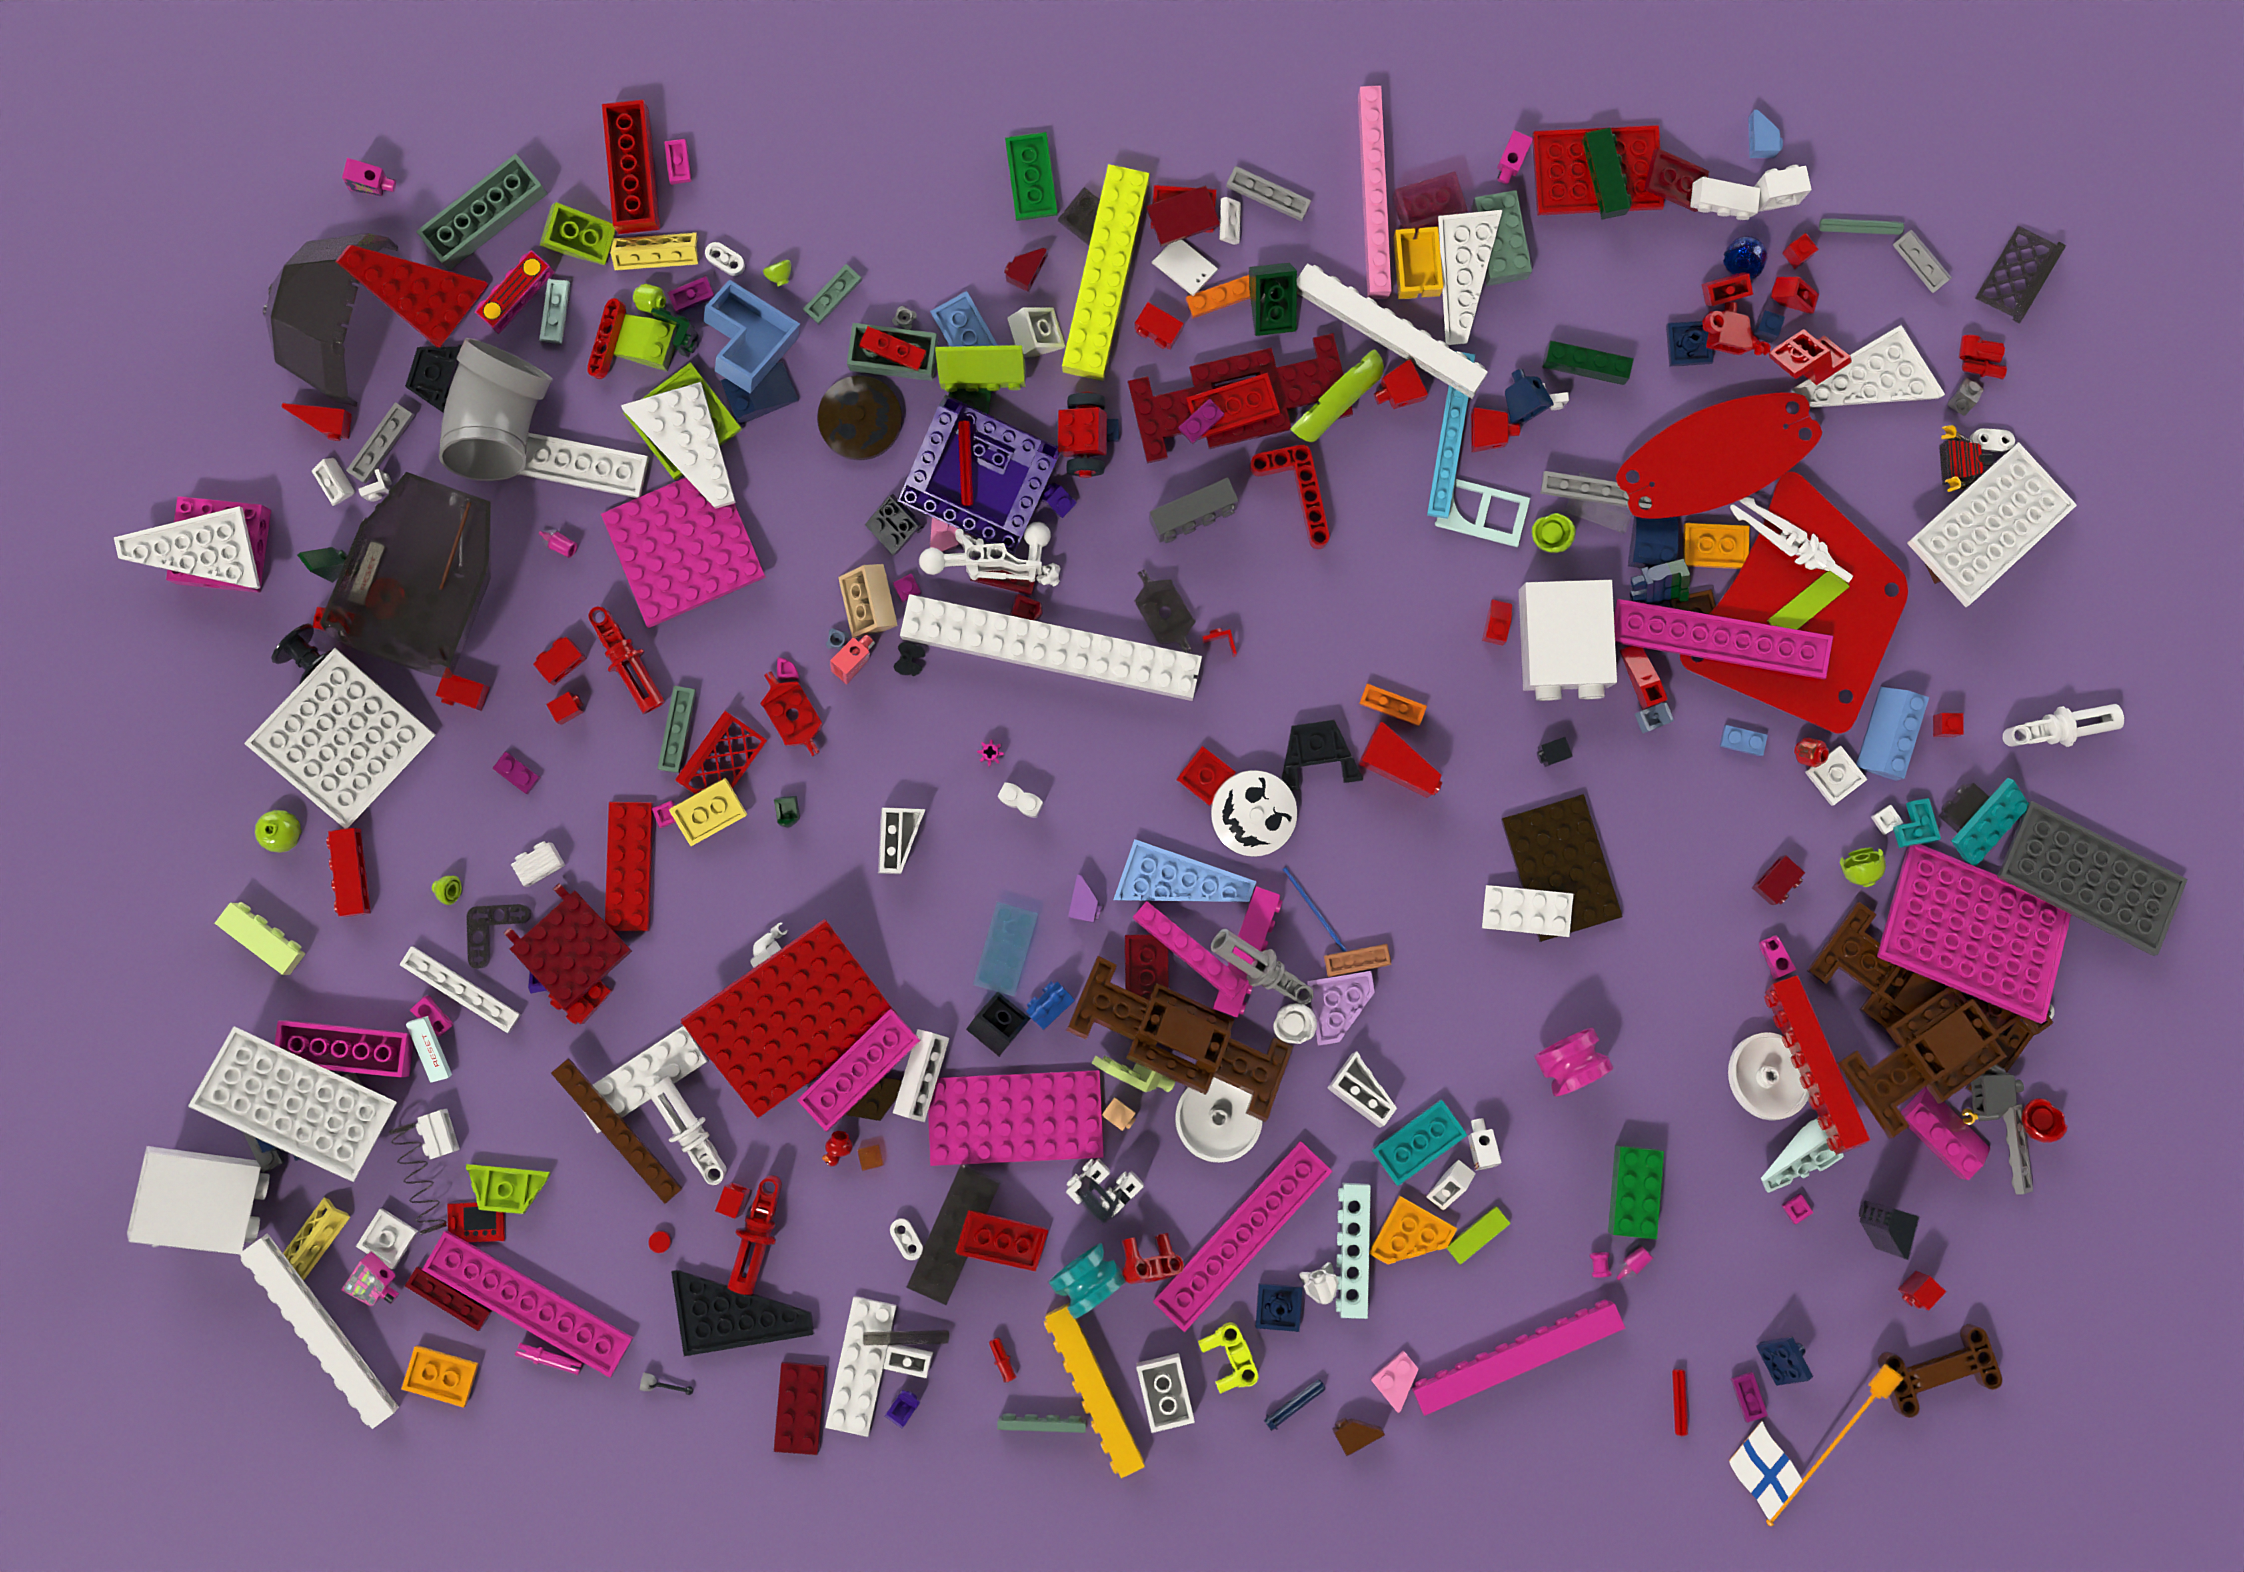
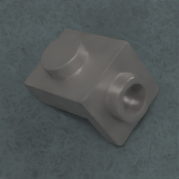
M1966 377L1947 405L1965 416L1977 404L1984 389Z

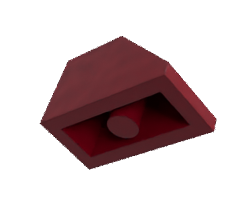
M1040 248L1015 256L1012 262H1008L1004 270L1006 281L1029 292L1048 257L1047 249Z

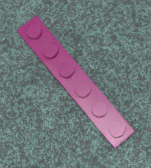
M1148 901L1133 916V920L1230 1000H1233L1246 985L1243 979Z

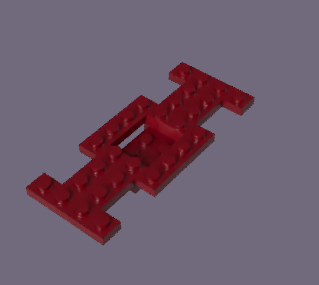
M1334 334L1322 335L1312 339L1316 354L1315 359L1276 367L1272 347L1189 366L1194 387L1153 396L1148 376L1129 380L1128 387L1147 464L1168 459L1164 438L1182 434L1178 427L1191 416L1186 402L1187 397L1235 383L1230 382L1215 386L1217 383L1268 373L1280 415L1206 437L1208 448L1213 449L1290 431L1291 424L1287 410L1318 403L1319 398L1344 375ZM1352 406L1338 419L1353 416Z

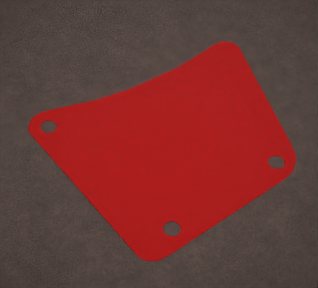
M1791 471L1782 475L1777 482L1768 511L1806 532L1808 540L1811 539L1812 534L1817 536L1819 543L1824 542L1827 545L1828 553L1835 561V564L1853 575L1849 583L1846 582L1850 586L1797 629L1833 636L1826 678L1819 679L1705 658L1701 662H1695L1691 659V656L1679 655L1682 665L1691 672L1839 734L1851 729L1857 719L1907 602L1908 584L1904 573L1889 557L1803 476ZM1767 519L1764 520L1763 525L1779 536L1781 535L1782 529ZM1759 533L1737 578L1709 615L1770 625L1767 622L1769 618L1827 571L1818 568L1810 570L1805 568V564L1799 565L1794 561L1799 556H1789ZM1888 583H1895L1899 587V593L1896 596L1890 597L1886 595L1884 589ZM1845 689L1853 694V700L1847 704L1842 703L1838 697L1840 691Z

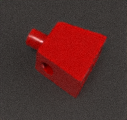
M1411 359L1384 376L1380 382L1383 389L1374 393V398L1378 405L1389 400L1393 409L1424 401L1428 396Z
M1473 408L1471 412V452L1505 447L1508 443V436L1520 435V423H1508V413Z

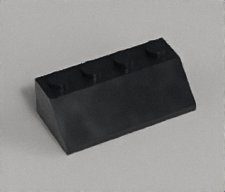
M1865 1200L1859 1210L1860 1223L1875 1249L1909 1260L1920 1216Z

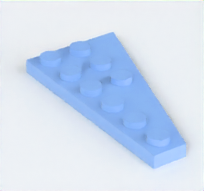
M1134 839L1114 900L1249 902L1256 881Z

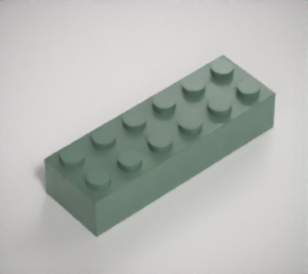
M515 153L416 232L439 261L450 271L548 193Z

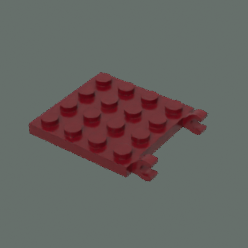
M558 883L553 890L563 901L522 938L510 927L504 934L514 944L510 948L512 953L567 1011L626 958L632 950L575 890L569 894Z

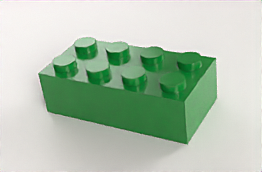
M1615 1145L1608 1232L1610 1234L1657 1239L1664 1151Z

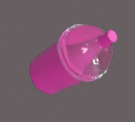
M550 529L545 532H539V535L542 536V542L547 549L556 551L568 558L575 554L578 546L577 543L561 534L560 531Z
M1640 1245L1624 1260L1620 1261L1621 1263L1618 1266L1620 1274L1616 1278L1618 1280L1622 1277L1625 1279L1636 1278L1637 1274L1653 1257Z

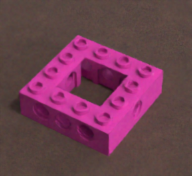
M178 496L174 522L239 506L243 508L260 588H249L172 570H167L166 580L178 585L260 593L271 509L260 504Z

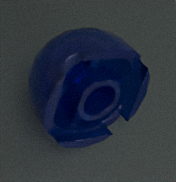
M1739 237L1731 242L1725 250L1723 263L1733 275L1743 272L1748 273L1750 279H1753L1762 273L1768 259L1767 249L1760 240L1754 237Z

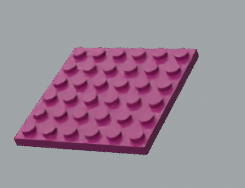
M686 477L601 514L648 628L766 578L736 504L715 509Z

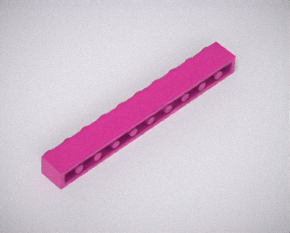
M1602 1300L1597 1302L1595 1307L1590 1310L1585 1308L1575 1312L1574 1317L1569 1319L1563 1317L1556 1320L1555 1325L1549 1328L1542 1326L1535 1330V1334L1530 1336L1525 1334L1517 1337L1512 1344L1507 1345V1343L1498 1345L1495 1347L1496 1351L1489 1354L1487 1352L1480 1353L1475 1356V1360L1470 1362H1459L1450 1371H1447V1369L1435 1373L1434 1378L1429 1380L1427 1378L1420 1379L1411 1388L1421 1412L1425 1416L1623 1330L1625 1326L1616 1305L1611 1301Z

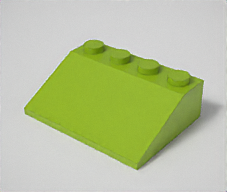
M1022 345L935 347L939 384L941 389H945L947 392H955L957 389L966 388L967 391H978L979 388H987L989 391L1008 388L1015 391L1020 390L1021 387H1026L1025 358Z

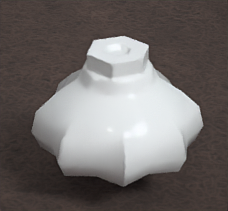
M1055 563L1043 565L1042 574H1038L1036 579L1043 585L1050 584L1054 587L1060 582L1058 576L1061 568Z

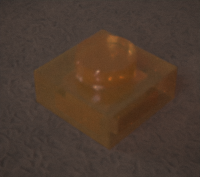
M879 1144L857 1149L862 1171L884 1165Z

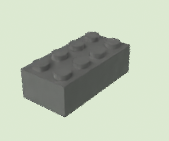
M1227 477L1150 511L1149 521L1159 543L1163 541L1169 543L1177 539L1176 536L1183 532L1185 535L1190 534L1199 525L1208 526L1215 522V518L1220 516L1226 518L1233 515L1239 500Z

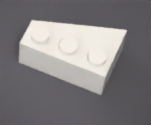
M881 808L878 873H902L926 809Z
M1356 1051L1350 1055L1327 1089L1376 1126H1385L1397 1108Z

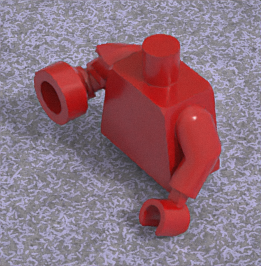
M1735 302L1725 303L1723 312H1709L1702 321L1704 331L1709 332L1706 348L1734 355H1742L1754 350L1755 355H1761L1762 353L1764 356L1771 350L1769 343L1765 341L1760 342L1755 337L1750 326V318L1737 313V303Z

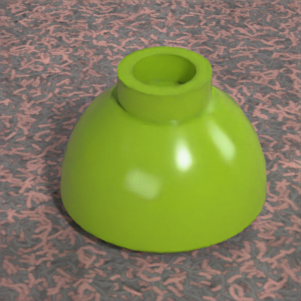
M787 259L765 267L763 273L767 279L775 282L777 286L784 285L789 282L791 263Z
M444 876L432 884V892L435 893L436 898L443 904L452 905L460 897L462 886L457 876Z

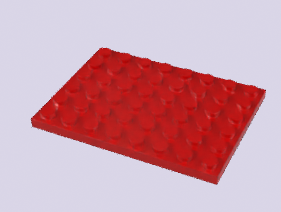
M824 919L680 1020L681 1024L754 1115L759 1118L825 1072L826 1068H830L890 1009L895 1013L896 1011L828 921Z

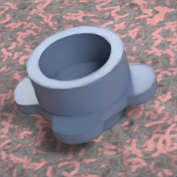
M834 628L830 629L826 647L828 649L835 648L840 651L845 646L849 634L846 631L841 632Z

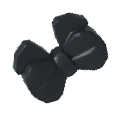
M910 642L901 643L898 645V650L901 654L900 660L893 666L895 671L905 676L912 674L914 677L919 675L922 667L912 661L913 658L925 657V650L921 645L917 647Z

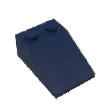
M783 362L776 363L751 393H748L726 378L720 380L740 425L799 401Z
M1634 516L1628 566L1636 568L1648 567L1650 569L1653 566L1676 561L1678 552V517L1650 519Z

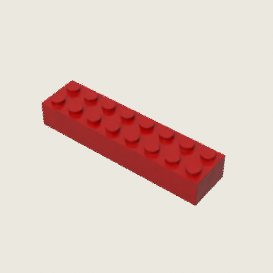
M1798 975L1772 984L1765 992V1003L1768 1008H1772L1774 1023L1777 1028L1781 1029L1783 1034V1044L1786 1048H1789L1792 1054L1791 1062L1794 1068H1798L1800 1072V1083L1804 1089H1807L1810 1095L1808 1098L1810 1106L1813 1110L1816 1109L1819 1116L1817 1118L1818 1124L1822 1130H1825L1828 1136L1826 1141L1829 1149L1834 1151L1835 1155H1839L1861 1147L1871 1140Z

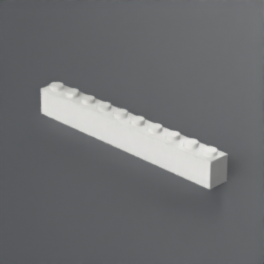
M1307 263L1297 278V294L1403 358L1411 359L1413 364L1473 399L1486 379L1488 371L1485 370L1483 365L1469 361L1463 353L1459 351L1454 352L1449 349L1445 342L1434 340L1425 330L1419 331L1413 327L1410 321L1399 319L1390 309H1383L1373 299L1369 297L1364 298L1359 295L1355 288L1344 286L1335 276L1329 277L1324 274L1320 267L1316 265L1311 266Z
M268 1233L239 1253L244 1266L250 1268L255 1274L254 1278L257 1283L265 1287L268 1291L269 1299L273 1303H277L281 1309L282 1316L287 1321L290 1320L295 1327V1333L306 1341L310 1353L318 1357L323 1370L331 1374L336 1387L341 1391L343 1390L347 1395L349 1404L359 1411L364 1424L369 1425L373 1429L394 1414L399 1406Z

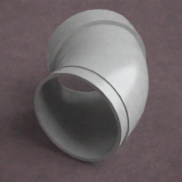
M465 338L456 358L459 361V365L453 377L443 413L439 459L446 469L464 478L480 481L508 479L516 476L525 468L527 438L531 419L538 400L544 399L552 378L541 369L513 354L485 342Z

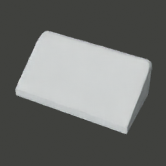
M335 458L323 459L312 470V473L333 506H336L355 493Z

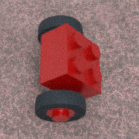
M1092 392L1071 394L1067 399L1068 409L1058 410V452L1065 457H1081L1067 461L1066 471L1068 474L1079 476L1080 478L1104 474V461L1090 458V456L1106 455L1107 413L1103 411L1105 409V397Z

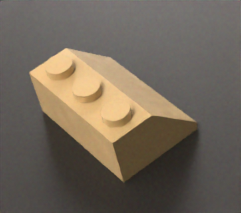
M884 564L863 565L838 577L852 638L884 632L898 626Z

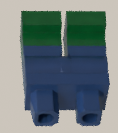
M1684 559L1653 566L1650 569L1648 567L1641 568V575L1631 577L1630 582L1633 590L1630 591V598L1633 602L1659 605L1664 601L1676 598L1680 602H1685L1689 599L1690 573Z

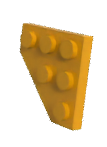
M1399 1195L1369 1249V1254L1386 1264H1392L1403 1259L1445 1249L1448 1247L1457 1228Z

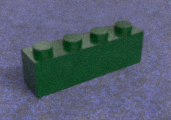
M1611 127L1587 132L1582 139V144L1601 220L1626 215L1632 206V199L1626 191L1627 179L1621 171L1622 159L1616 151V136L1612 134Z
M1550 340L1545 349L1542 368L1625 385L1630 379L1634 358Z

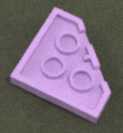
M1371 971L1307 981V985L1312 988L1314 993L1310 1004L1311 1010L1317 1019V1030L1315 1031L1317 1045L1338 1043L1344 1037L1349 1027L1375 993Z

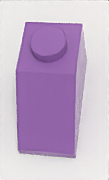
M1077 875L1068 917L1094 923V920L1100 917L1101 906H1098V900L1083 877Z

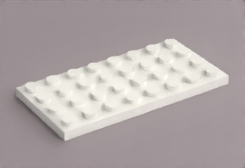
M2018 442L1907 544L1959 601L1967 607L2077 505Z
M233 1027L191 1100L189 1107L354 1182L397 1102L237 1027Z

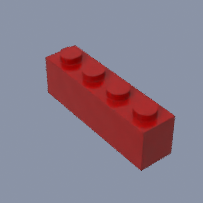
M348 828L328 831L329 837H327L326 843L331 853L329 867L333 871L334 878L331 881V886L336 895V900L334 901L335 912L338 913V917L370 914L361 829Z

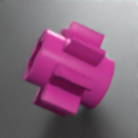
M992 739L990 744L987 745L982 742L983 749L977 751L978 754L983 755L980 762L988 761L989 767H991L994 761L1000 764L998 758L999 756H1004L1003 752L998 751L1001 748V744L993 745ZM990 748H993V751L996 752V755H992V758L985 754Z

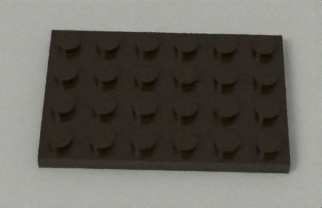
M1584 794L1501 819L1522 889L1574 894L1570 933L1623 917ZM1537 934L1539 942L1559 937Z

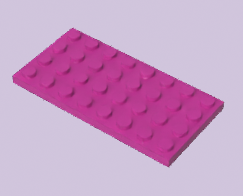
M1100 1070L943 1077L937 1079L928 1109L930 1166L1104 1158Z

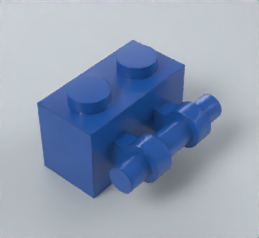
M1051 981L1042 990L1044 994L1039 999L1035 996L1027 1004L1029 1008L1026 1012L1043 1030L1075 1001L1058 981L1055 984Z

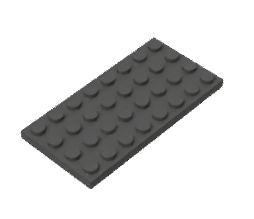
M2033 801L2028 802L2027 810L2022 815L1997 877L2152 956L2158 955L2188 879Z

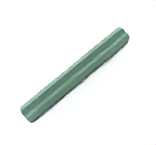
M1823 218L1819 222V230L1900 235L1904 231V223Z

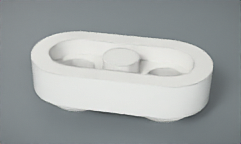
M718 242L710 243L706 247V258L714 266L731 276H738L744 271L745 262L736 252ZM716 252L720 253V256L718 258L714 257V254ZM737 263V268H731L732 264Z
M1978 429L1970 436V442L1973 449H1975L1974 443H1976L1977 451L1979 443L1981 451L2004 453L2014 446L2015 437L2007 430ZM1981 436L1986 438V442L1981 440ZM2002 437L2007 439V444L2002 442Z
M904 1218L895 1220L890 1227V1234L900 1252L908 1260L918 1259L923 1253V1244L912 1224ZM900 1225L905 1227L906 1231L904 1233L898 1231ZM909 1245H915L916 1251L911 1252L909 1250Z

